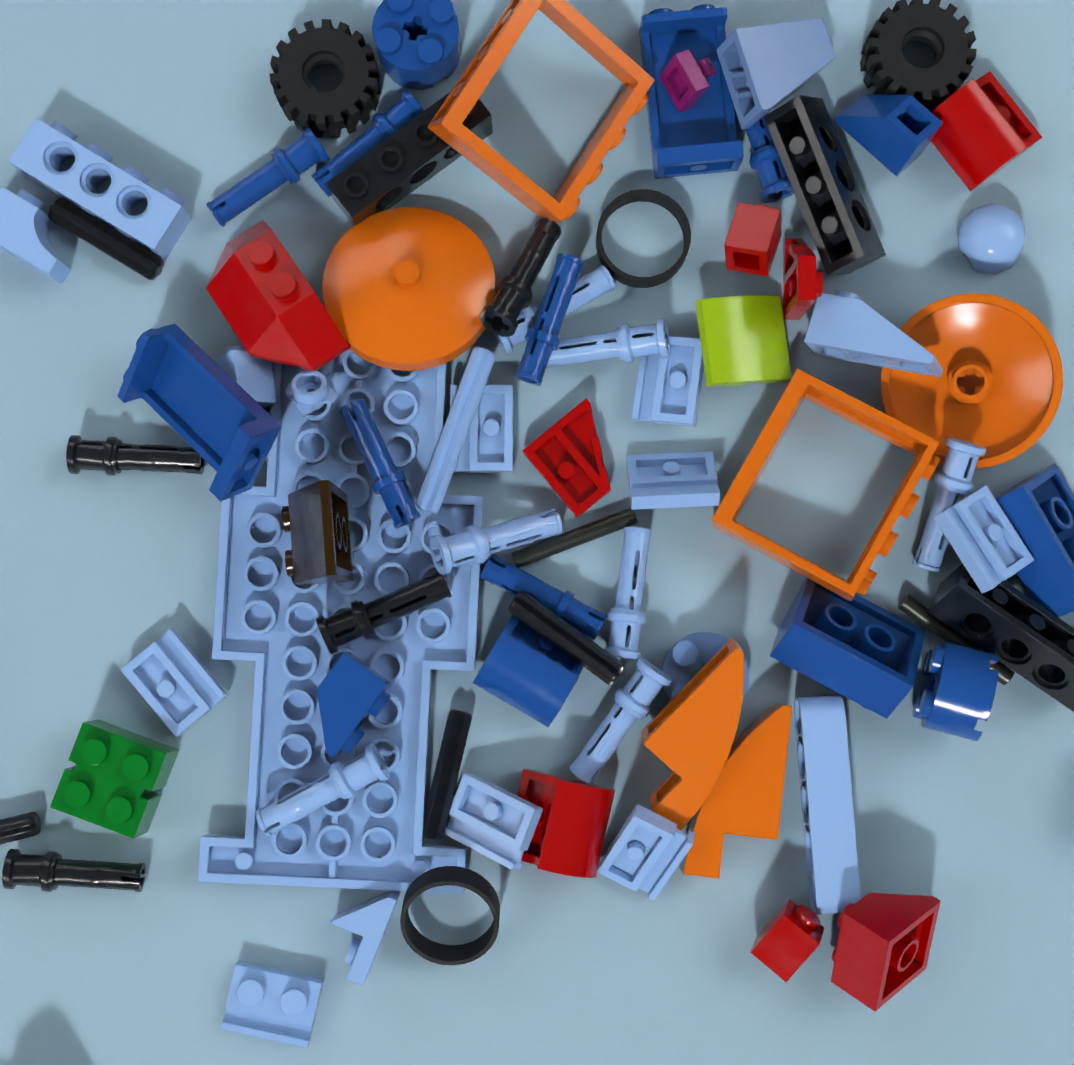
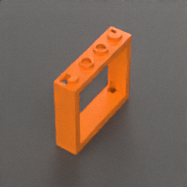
M511 0L427 128L538 217L549 219L548 222H562L570 218L580 204L578 197L585 186L593 183L603 169L601 162L607 152L613 150L623 140L626 134L624 126L630 117L637 114L649 99L647 91L655 79L566 0ZM537 10H540L625 85L622 93L553 197L462 124Z
M797 368L712 518V526L851 601L856 592L862 595L866 594L877 572L870 569L877 554L886 557L899 534L891 529L899 515L908 519L920 496L913 493V490L920 478L929 481L941 460V458L934 455L940 442ZM804 398L916 456L847 581L735 521Z

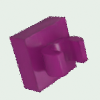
M687 49L673 56L659 78L680 113L693 108L710 86L706 78L714 76L717 72L709 58L696 62L690 50Z

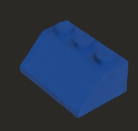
M1055 463L994 498L1034 559L1033 562L1016 573L1027 589V596L1055 616L1060 617L1074 611V494Z
M805 578L778 629L770 657L887 719L914 687L926 631L857 594L849 601L816 582Z

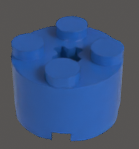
M383 0L379 5L372 24L373 39L380 63L395 83L408 89L425 90L434 87L433 84L444 78L447 79L454 73L460 61L461 41L458 19L450 0Z
M945 641L939 647L935 646L934 650H928L922 675L929 676L928 686L923 693L918 692L912 716L921 719V726L924 728L978 741L983 732L974 730L978 719L987 721L991 712L999 671L990 669V665L999 662L998 655Z

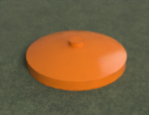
M401 207L384 210L369 216L356 226L354 225L339 239L325 265L322 293L325 309L346 339L352 352L380 367L400 371H416L445 364L463 354L478 340L486 329L480 322L479 315L483 308L490 305L494 299L496 283L489 253L482 241L469 227L454 217L440 211L421 207Z
M981 293L959 294L946 297L924 307L900 328L901 331L933 354L943 368L940 378L882 367L881 395L887 415L940 442L934 455L941 458L938 464L944 465L949 449L946 445L948 437L985 447V455L979 456L975 468L981 469L1002 464L1022 454L1044 434L1051 424L1062 395V362L1053 337L1042 322L1029 310L1009 299Z

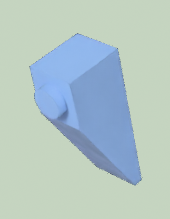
M837 290L834 292V295L822 293L821 297H817L804 340L815 355L941 378L943 368L935 356L868 306L858 295L848 291Z

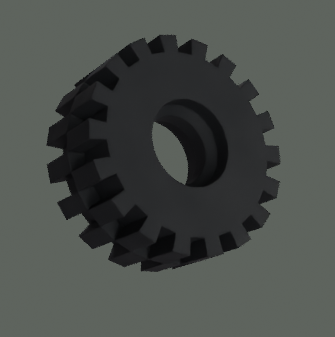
M899 0L895 3L892 10L888 7L881 14L879 20L875 22L862 48L861 54L864 57L860 62V71L868 72L863 79L866 88L874 85L876 90L873 94L912 95L929 111L935 105L938 107L961 87L974 67L971 64L976 58L977 49H970L976 38L974 31L968 33L964 31L970 23L965 15L957 20L953 15L958 8L950 3L945 10L939 7L941 0H930L928 4H923V0H911L909 5H907L906 0ZM909 41L925 43L934 53L933 64L927 68H918L911 65L903 55L904 45Z
M322 19L321 28H315L312 20L303 23L306 31L301 34L294 27L288 32L291 42L286 44L280 40L276 46L279 57L272 56L270 62L274 72L269 74L270 83L285 116L290 122L293 120L296 127L302 132L303 129L309 127L315 137L322 138L323 131H328L331 139L340 138L339 129L346 128L348 134L357 131L354 123L360 120L365 125L370 120L368 110L376 111L379 104L377 94H381L380 73L370 44H365L363 35L357 30L352 35L349 25L340 22L338 29H334L330 19ZM324 64L337 66L342 72V81L337 88L329 92H318L311 87L309 77L316 67Z

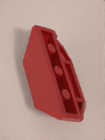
M261 220L227 242L206 290L250 356L280 364L300 366L301 369L316 371L350 349L349 344L324 305L264 220Z

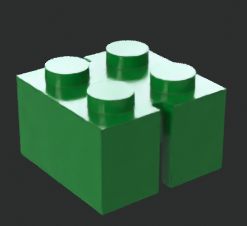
M102 720L83 722L68 761L76 763V766L64 769L50 808L133 839L143 835L150 828L162 796L152 791L166 786L179 749ZM145 789L152 792L143 796Z

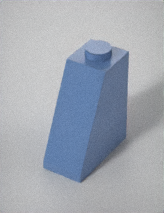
M823 17L736 28L716 50L741 129H748L812 80L836 57L833 50V42L828 34Z

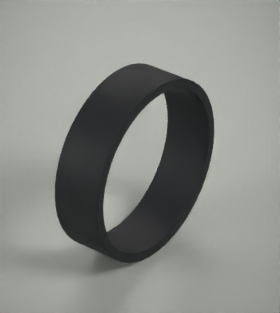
M649 189L632 190L615 198L603 211L596 233V250L601 264L607 268L615 280L635 288L654 287L671 279L682 267L691 243L690 224L680 205L671 197ZM633 202H651L664 207L676 218L683 233L684 246L682 255L674 266L656 276L637 277L621 271L609 260L602 244V229L611 214L620 207Z
M443 866L428 870L418 876L405 893L400 918L403 937L416 954L430 962L441 965H461L472 962L483 956L492 947L497 938L500 919L499 898L493 886L483 876L470 869L458 866ZM452 885L469 889L478 894L488 904L494 920L489 929L478 939L461 945H444L429 940L414 927L409 917L408 908L412 901L422 892L437 886Z

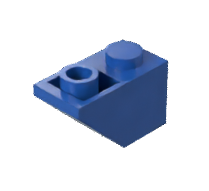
M862 94L839 113L834 120L835 123L896 177L923 153L943 124L912 95Z
M343 652L317 688L326 753L333 758L340 755L342 750L348 754L352 752L365 734L359 728L369 714L376 718L392 697L386 692L391 682L350 652Z

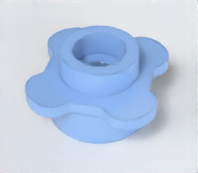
M306 370L298 373L285 389L286 396L294 399L297 403V411L302 414H309L313 410L321 408L324 404H332L337 399L336 390L328 387L325 375L319 371Z

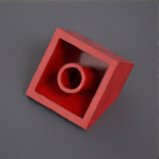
M869 893L857 903L848 904L838 919L840 932L838 943L831 956L834 962L831 982L873 1011H877L926 969L941 900L934 896Z

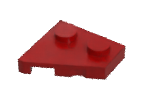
M784 238L783 319L800 320L806 311L813 306L816 297H821L823 272L822 270H816V255L802 238Z
M587 398L522 450L524 456L576 518H579L611 491L592 415L591 403Z

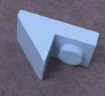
M386 892L337 913L331 920V924L363 936L362 940L356 937L353 938L345 957L344 963L351 966L346 978L347 980L361 986L364 985L400 896L399 892Z

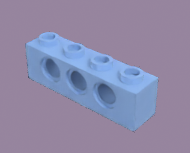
M35 118L8 162L22 175L84 210L165 261L192 219L182 207L185 201L166 187L162 186L158 192L148 186L146 183L149 179L133 167L126 165L122 170L110 163L113 157L100 147L90 143L85 148L75 142L77 136L62 124L54 121L50 127ZM75 158V162L69 170L60 172L61 165L65 160ZM111 179L109 189L104 193L96 194L97 185L103 180ZM148 201L147 208L142 214L137 216L131 215L132 208L136 203Z

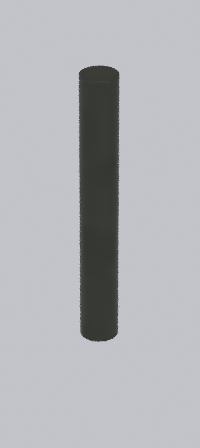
M630 507L522 548L511 554L516 567L521 568L624 529V527L637 524V517L634 510H631Z
M907 594L899 603L898 608L942 641L984 651L928 612L929 609L911 595ZM1000 661L990 665V669L999 671L998 682L1002 685H1006L1014 676L1015 672Z

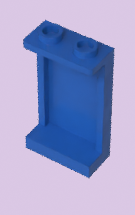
M702 4L693 7L691 10L673 12L669 8H659L641 17L639 39L642 67L644 71L655 79L647 91L649 99L646 103L654 179L738 171L744 158L742 140H737L734 104L716 51L726 40L725 24L728 17L726 7L715 8L711 4ZM689 49L696 62L709 58L717 73L712 77L706 78L710 86L693 108L679 113L659 76L675 54Z
M175 323L156 329H149L138 338L130 365L123 375V383L118 393V398L123 403L139 398L145 400L217 472L209 491L220 502L250 490L282 426Z

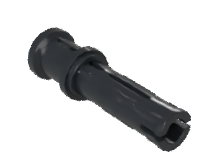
M541 218L536 222L535 228L509 276H505L497 282L494 288L496 294L490 305L483 308L479 315L480 322L488 331L502 337H509L515 333L518 327L517 318L521 310L527 308L533 299L531 287L554 244L562 234L561 228L556 222L552 221L547 232L544 229L549 219Z
M71 435L66 450L67 468L71 474H78L81 470L105 471L107 475L113 476L121 473L122 470L203 474L205 460L189 446L127 444L117 437H108L106 441L82 440L80 435Z
M437 572L366 604L363 601L358 602L357 600L351 602L349 609L328 618L321 615L316 617V622L329 652L334 654L338 652L339 646L362 636L365 639L373 637L372 634L376 633L375 628L411 614L444 598H450L452 595L444 576Z
M10 849L3 865L2 883L4 889H14L16 885L41 887L42 891L52 892L58 886L141 892L145 881L141 874H145L146 869L145 863L132 864L62 859L61 854L48 851L46 855L21 854L19 849Z

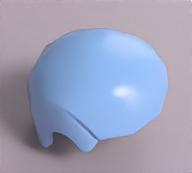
M990 203L972 209L962 220L958 237L959 250L969 258L973 270L997 274L1010 269L1021 256L1025 241V226L1019 215L1011 208Z

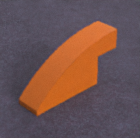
M733 637L641 731L643 744L674 771L649 796L651 811L676 823V829L680 831L698 812L715 786L728 759L738 728L743 701L744 653L739 643Z
M776 703L747 727L732 744L728 759L715 786L689 822L686 834L690 830L695 833L693 846L679 865L683 874L719 879L724 834L778 840L792 706Z

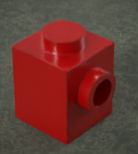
M738 202L724 244L727 270L769 277L782 235L780 209L771 208L765 204L752 205Z
M788 899L757 935L750 953L782 980L787 982L820 945L825 927L821 925L820 919L810 908L805 905L798 906L791 899Z

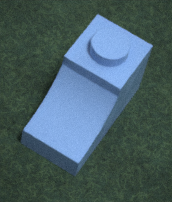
M1 187L0 248L63 284L71 269L56 257L51 248L48 229L52 221L41 210L44 203L22 189L16 195Z

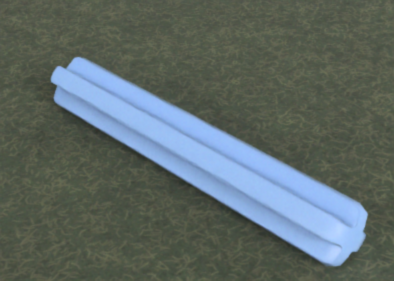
M475 347L472 350L416 501V506L421 510L433 514L438 513L495 361V354L488 349Z

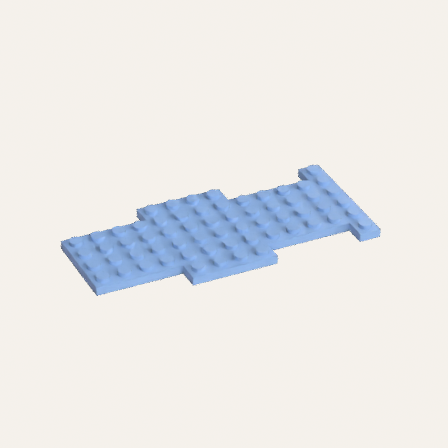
M348 349L316 370L325 375L328 387L336 390L337 399L335 402L324 404L321 408L313 410L309 414H302L297 411V403L294 399L286 396L285 389L298 373L306 370L301 369L300 366L273 362V379L277 403L271 405L270 415L282 427L268 453L266 487L252 486L250 490L221 501L212 659L255 661L245 836H201L198 882L407 891L410 884L428 870L443 866L466 868V846L423 845V822L425 814L432 669L475 671L480 564L466 563L453 567L450 573L443 575L452 597L444 598L411 614L375 628L376 633L372 634L373 637L365 639L362 636L338 647V652L334 654L329 652L322 638L316 617L323 615L325 618L349 609L351 602L357 600L358 602L363 601L366 604L399 588L436 574L438 571L430 553V538L435 535H441L444 538L462 533L470 525L482 528L484 498L480 496L445 495L440 510L436 514L421 510L416 506L418 495L444 428L447 363L424 370L400 371L372 364ZM365 399L369 412L397 470L403 471L407 479L404 485L421 517L414 522L408 520L410 524L406 526L394 527V522L381 495L374 493L372 484L375 482L343 415L339 412L340 408L344 405H348L351 408L350 402L354 400ZM330 480L345 492L348 498L354 581L297 585L294 584V576L288 577L286 572L285 551L292 550L291 532L285 533L283 529L282 507L289 506L288 494L315 482ZM343 652H350L391 682L386 692L392 697L376 718L369 714L359 728L365 734L352 752L348 754L342 750L340 755L333 758L326 753L317 688ZM370 743L376 746L389 770L390 778L382 782L378 779L357 790V796L350 800L339 798L300 820L283 827L269 837L264 834V830H261L256 820L255 811L321 778V776L328 773V768L331 767V764L337 761L344 763L365 752V746ZM443 885L433 887L424 892L464 894L465 888Z

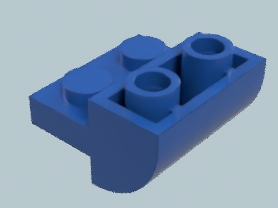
M512 615L475 677L473 684L549 727L576 684L583 666Z

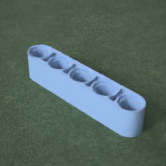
M841 695L799 697L794 702V716L810 906L816 915L838 914L848 904H855L861 900L845 706Z

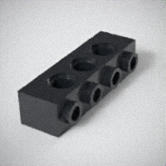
M449 93L326 183L333 200L353 226H356L373 214L389 210L462 156L427 128ZM478 99L462 124L483 140L493 133L491 113Z
M798 95L765 115V122L827 275L850 274L885 256L886 253L823 99Z
M962 563L940 583L928 612L985 652L998 655L1001 663L1074 712V628L1006 581H1002L995 588L981 593Z

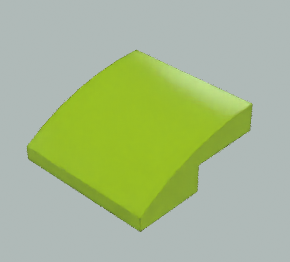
M727 296L695 301L707 387H738L748 383H782L792 379L780 296Z

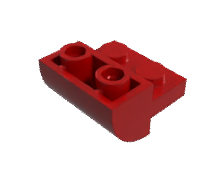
M991 71L976 81L973 79L931 112L943 122L931 142L970 192L1042 138Z
M523 769L517 796L543 808L529 848L527 851H524L521 861L537 865L538 869L581 878L596 877L615 790L588 784L576 779H566L532 769Z

